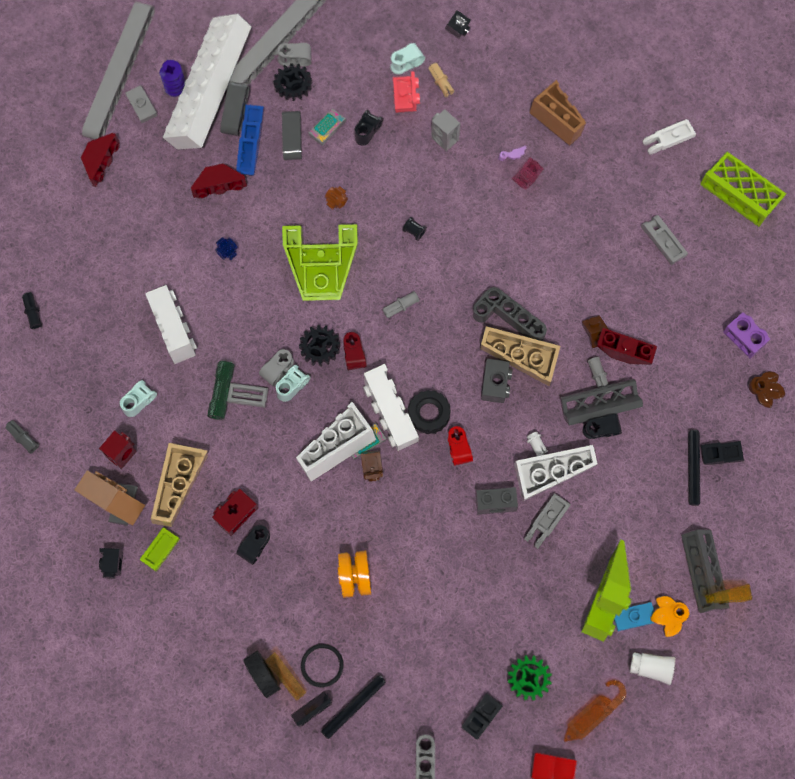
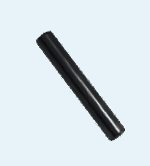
M690 430L688 432L689 505L699 506L700 432L698 430Z
M377 675L322 729L321 733L327 739H330L386 683L381 675Z

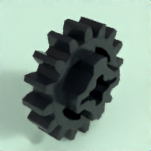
M293 63L290 64V67L284 65L283 70L278 69V74H274L275 92H279V97L285 96L286 101L289 98L295 101L296 97L301 100L302 95L307 96V90H311L312 78L310 72L306 71V67L301 69L300 64H297L296 67L293 66Z
M317 325L316 330L310 327L311 332L304 331L305 337H300L302 344H299V349L302 350L300 352L301 356H306V362L311 360L313 366L316 362H319V366L322 367L323 362L329 365V359L336 360L334 354H339V349L337 348L340 347V342H337L339 337L334 335L333 329L328 331L327 326L321 329L320 325ZM332 345L330 352L327 353L328 348Z

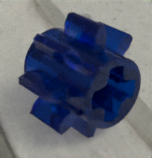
M222 237L216 242L217 248L215 251L223 260L226 258L232 260L237 256L236 250L238 246L231 238L226 240Z

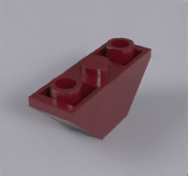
M115 133L89 141L81 155L87 175L94 187H97L98 183L102 182L106 167L111 165L113 153L119 149L120 143Z
M225 164L205 167L191 186V191L194 198H205L210 194L220 195L229 190H242L244 187H247V183L243 174Z
M602 328L597 347L610 358L628 364L651 365L657 349L655 345Z

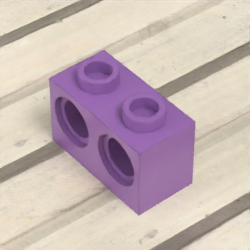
M743 312L723 332L750 359L770 340L767 332L759 328L754 323V320ZM737 325L743 326L745 330L738 329ZM751 338L756 339L758 344H754Z

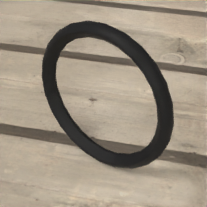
M318 644L312 646L302 657V675L309 684L315 687L331 686L338 681L343 673L344 663L342 656L331 645ZM319 648L333 651L339 660V671L336 677L327 683H317L311 680L305 670V662L308 655Z

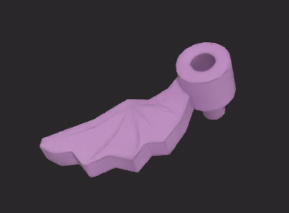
M526 146L513 149L512 152L502 151L498 158L500 161H505L507 157L512 160L520 159L525 154Z

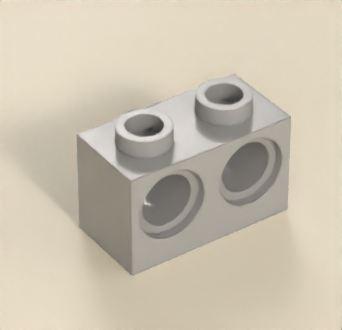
M445 109L441 113H437L432 118L431 138L445 151H448L459 141L460 122Z

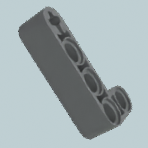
M496 287L489 288L474 305L473 318L477 322H486L495 313L523 336L540 341L545 339L547 332L545 324ZM495 296L498 300L492 301L489 297ZM508 307L511 308L513 311L506 312L504 311V308ZM482 309L485 310L486 313L482 315L479 314L477 311ZM525 319L527 323L521 324L518 320Z

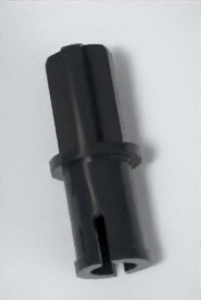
M26 292L22 295L29 327L30 329L40 328L42 323L32 292Z

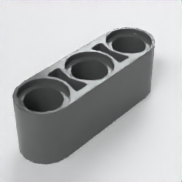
M230 81L221 120V133L234 136L240 135L239 131L242 129L245 106L247 105L249 95L248 84Z
M300 111L282 112L283 160H302Z

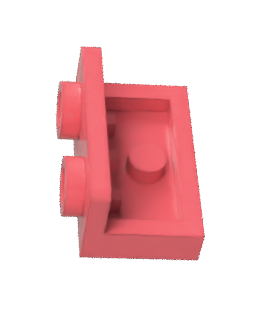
M411 71V76L393 77L395 112L416 111L417 104H420V95L416 93V88H419L418 77H415V72Z

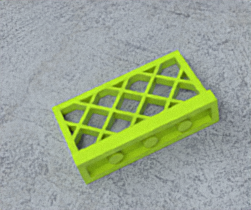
M726 152L714 167L705 174L700 183L701 186L758 227L761 226L786 195L785 192L729 152ZM728 159L733 163L734 167H726L724 161ZM727 171H735L736 177L728 178ZM739 171H745L748 173V177H740ZM714 172H723L724 178H720ZM759 181L763 184V188H755L754 182ZM729 182H737L738 188H734ZM742 182H749L751 188H743ZM769 192L776 193L779 198L770 199ZM744 193H752L753 199L748 198ZM757 193H764L766 199H758ZM767 203L768 210L766 211L759 204Z

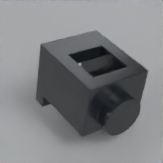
M100 548L99 552L103 555V558L99 560V569L103 573V578L115 579V576H121L123 552L120 549Z

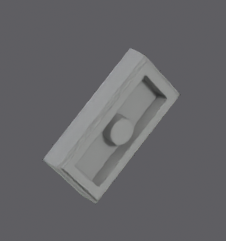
M141 85L125 93L141 123L157 116Z

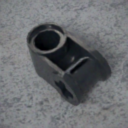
M366 110L355 126V142L361 146L367 145L382 126L384 118L381 116L377 117L371 114L369 110Z
M618 414L591 419L582 429L584 436L588 439L610 437L611 435L615 436L622 433ZM592 426V428H596V431L594 432L589 428Z
M262 525L255 526L241 543L236 554L250 564H255L257 561L256 557H260L262 550L270 540V533L267 528ZM258 532H259V533H262V532H263V534L265 535V537H264V538H261V537H260V538L258 539V537H257L256 534H257Z

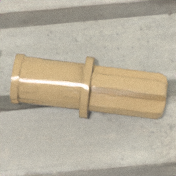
M437 63L431 64L429 71L435 79V84L440 87L444 97L449 96L448 91L452 95L454 89L448 82L447 75H444Z

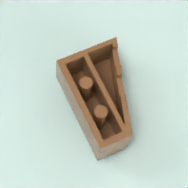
M557 80L533 100L529 112L568 145H571L581 136L586 124L576 107L572 106L569 102L567 94L563 93Z
M87 470L74 490L132 526L145 507L143 503L126 494L127 489L97 471L93 474Z

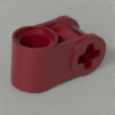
M355 332L347 333L343 338L347 370L367 367L359 335ZM353 340L354 345H351L349 341Z

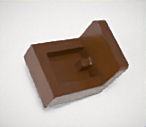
M600 315L582 321V326L590 337L592 348L597 347L602 328L608 329Z
M380 450L360 453L364 480L368 479L369 482L380 480V477H384Z

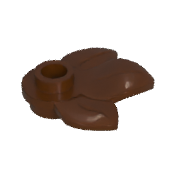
M764 372L761 377L753 378L749 384L751 393L757 395L759 403L767 408H772L773 399H781L785 396L784 388L777 383L779 375L775 372Z

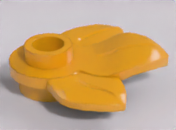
M668 596L656 598L659 608L654 611L650 620L656 624L665 625V637L678 634L682 629V622L686 621L689 617L688 607L684 603L675 602ZM677 609L682 610V616L677 614Z

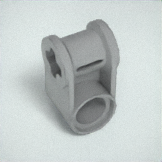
M283 43L278 46L277 53L280 65L290 66L293 63V66H297V64L309 66L311 64V46L308 43Z
M285 349L279 350L261 368L259 375L275 387L278 381L294 365L291 353Z

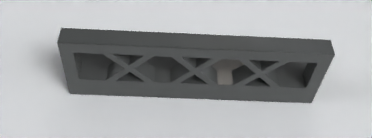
M635 379L561 397L563 416L569 426L643 407V401L638 395ZM625 387H632V394H621ZM612 391L615 393L609 400L603 398L606 392ZM587 397H596L593 404L587 405L584 403ZM573 400L578 402L574 409L567 410L566 402Z
M694 530L682 534L699 613L729 609L712 531ZM703 535L706 537L707 544L704 541ZM717 596L720 597V601H721V604H720V605H719V601H718V597H717Z

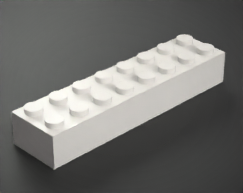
M239 14L214 17L210 22V27L204 36L202 46L197 53V58L191 67L189 77L185 81V86L178 98V103L172 112V117L163 136L176 149L202 148L251 29V26Z

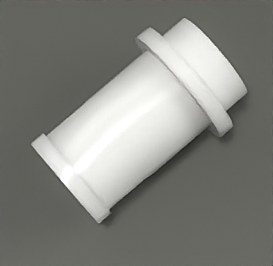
M534 432L527 436V443L531 444L537 456L545 455L548 453V450L540 438L541 434L538 435L537 432Z

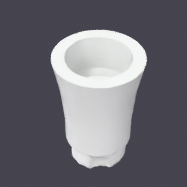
M633 653L630 673L671 685L675 657Z

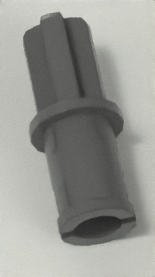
M14 420L6 424L5 428L13 435L15 441L20 443L30 454L39 447L28 435L29 432L24 431Z

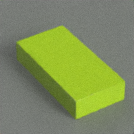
M163 527L139 560L157 572L180 539Z

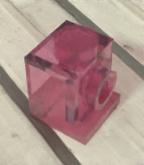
M530 157L512 177V180L526 190L535 182L544 168Z

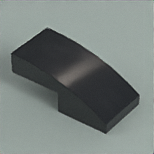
M741 441L701 445L704 465L744 461Z
M486 693L461 728L478 740L503 705Z

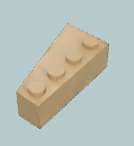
M486 326L481 350L501 361L510 362V366L550 386L561 346Z
M172 443L168 444L151 516L153 524L172 527L208 456L207 450Z

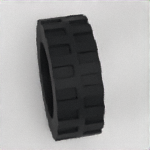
M421 391L409 403L408 415L415 430L417 429L420 433L436 434V432L442 431L447 426L450 419V404H448L447 398L443 394L437 393V391ZM434 404L439 410L438 417L433 421L422 419L420 409L423 405Z
M255 651L243 659L247 670L264 697L268 698L281 690L277 679L259 651Z

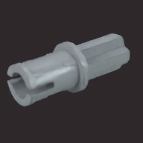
M415 291L401 299L397 298L396 302L383 308L384 315L390 318L402 310L403 312L406 311V308L419 302L420 300Z
M595 357L588 360L593 374L592 379L595 380L597 387L608 386L607 373L603 370L600 358Z

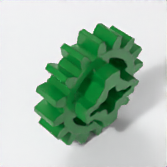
M524 656L523 662L518 658L516 660L518 665L512 664L510 666L514 671H510L507 674L512 677V679L507 681L508 684H513L510 691L516 690V697L518 698L520 695H523L524 701L528 697L535 701L536 695L541 699L543 697L542 691L545 693L549 691L546 685L552 684L551 681L547 680L552 676V673H546L549 666L543 667L542 659L536 662V656H533L531 660ZM526 665H533L538 669H529ZM520 670L521 679L516 681L517 671ZM527 673L529 676H534L533 683L525 681ZM543 675V683L540 687L538 680ZM523 687H528V688H530L533 692H526V691L522 690L521 688H523Z

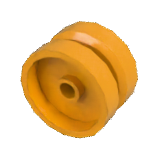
M366 550L356 551L354 565H352L351 555L348 552L339 553L338 577L343 598L354 596V584H358V591L361 596L371 595Z

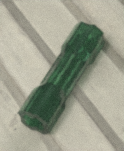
M219 361L217 363L216 379L207 417L210 419H225L227 397L235 366L232 362Z

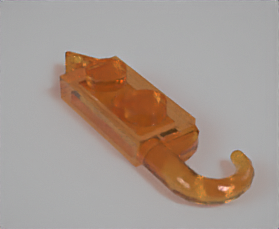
M617 680L607 682V687L615 685L619 688V695L612 701L605 696L595 698L567 724L568 728L564 742L578 739L580 741L583 740L621 705L627 694L623 683Z

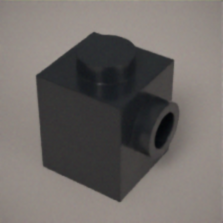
M456 10L445 29L457 38H460L461 35L466 36L471 28L468 26L471 19Z

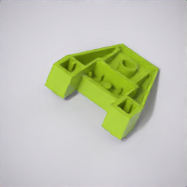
M357 224L338 225L339 244L303 245L302 226H282L283 247L303 301L341 299L358 247Z
M620 539L609 560L581 631L603 642L607 636L611 637L616 625L613 624L615 616H620L623 609L628 610L632 600L629 598L631 586L624 540Z

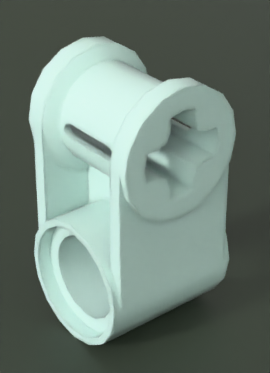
M411 43L391 55V70L395 74H403L421 65L425 60V56L415 43Z
M297 365L292 366L276 384L277 397L284 402L291 400L299 390L304 388L311 377L302 373ZM283 388H288L290 390L288 393L285 394L280 392Z
M143 380L136 383L120 400V407L128 417L136 416L157 396V393L151 391ZM134 403L131 409H126L128 404Z

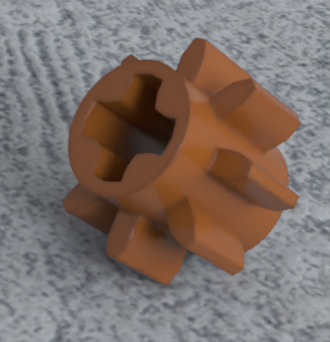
M340 186L338 188L331 187L325 194L326 205L331 209H341L348 200L345 194L346 190Z

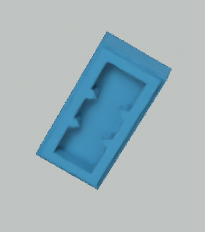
M652 602L629 607L628 610L623 609L620 616L616 615L614 618L617 632L653 624L654 622L650 620L654 613Z

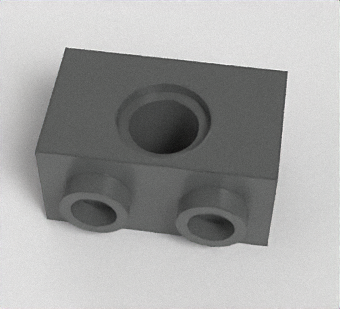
M487 359L481 400L504 403L505 398H509L510 387L507 386V380H511L513 370L509 368L510 362ZM498 378L502 383L497 385L492 380Z
M516 487L476 491L477 515L517 511Z

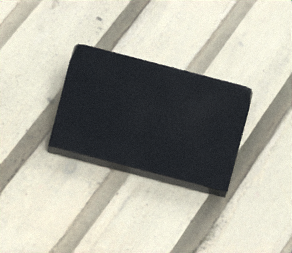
M323 691L291 714V717L298 727H302L331 706L332 701L326 692Z

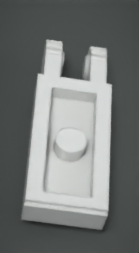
M688 119L646 137L643 143L648 145L656 140L658 141V144L648 149L651 155L661 149L664 150L695 137L696 133Z

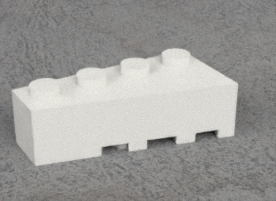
M167 285L145 293L174 364L196 356L194 350L197 347L193 338H188L187 333H190L187 323H182L180 317H183L180 306L176 307L174 301L177 299L173 290L169 291Z
M383 364L364 373L365 386L363 390L367 397L371 396L373 400L371 406L375 414H380L381 420L379 422L383 430H387L390 435L388 436L390 445L396 447L397 451L419 442V436L408 413H404V404L401 397H396L395 394L397 392L392 379H387L388 369Z
M353 402L347 406L348 409L343 414L340 413L335 418L336 421L329 428L326 427L322 431V435L317 440H313L296 457L310 481L318 478L376 440L372 428Z
M593 445L515 461L514 467L522 502L596 466L597 460Z

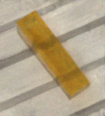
M750 584L705 595L707 604L736 603L753 600Z
M276 652L265 659L296 701L306 694L305 690Z

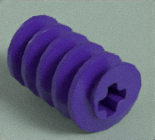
M166 60L159 72L165 92L172 97L180 96L185 86L181 65L175 60Z

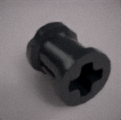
M410 217L402 230L410 233L415 237V240L419 241L425 234L427 227L421 226L414 221L413 217Z

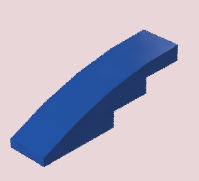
M245 106L236 171L243 175H255L264 106Z

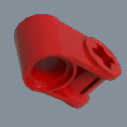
M459 426L452 427L448 433V443L451 458H453V465L472 462L473 456L464 429ZM454 433H457V435L460 436L459 440L453 438Z

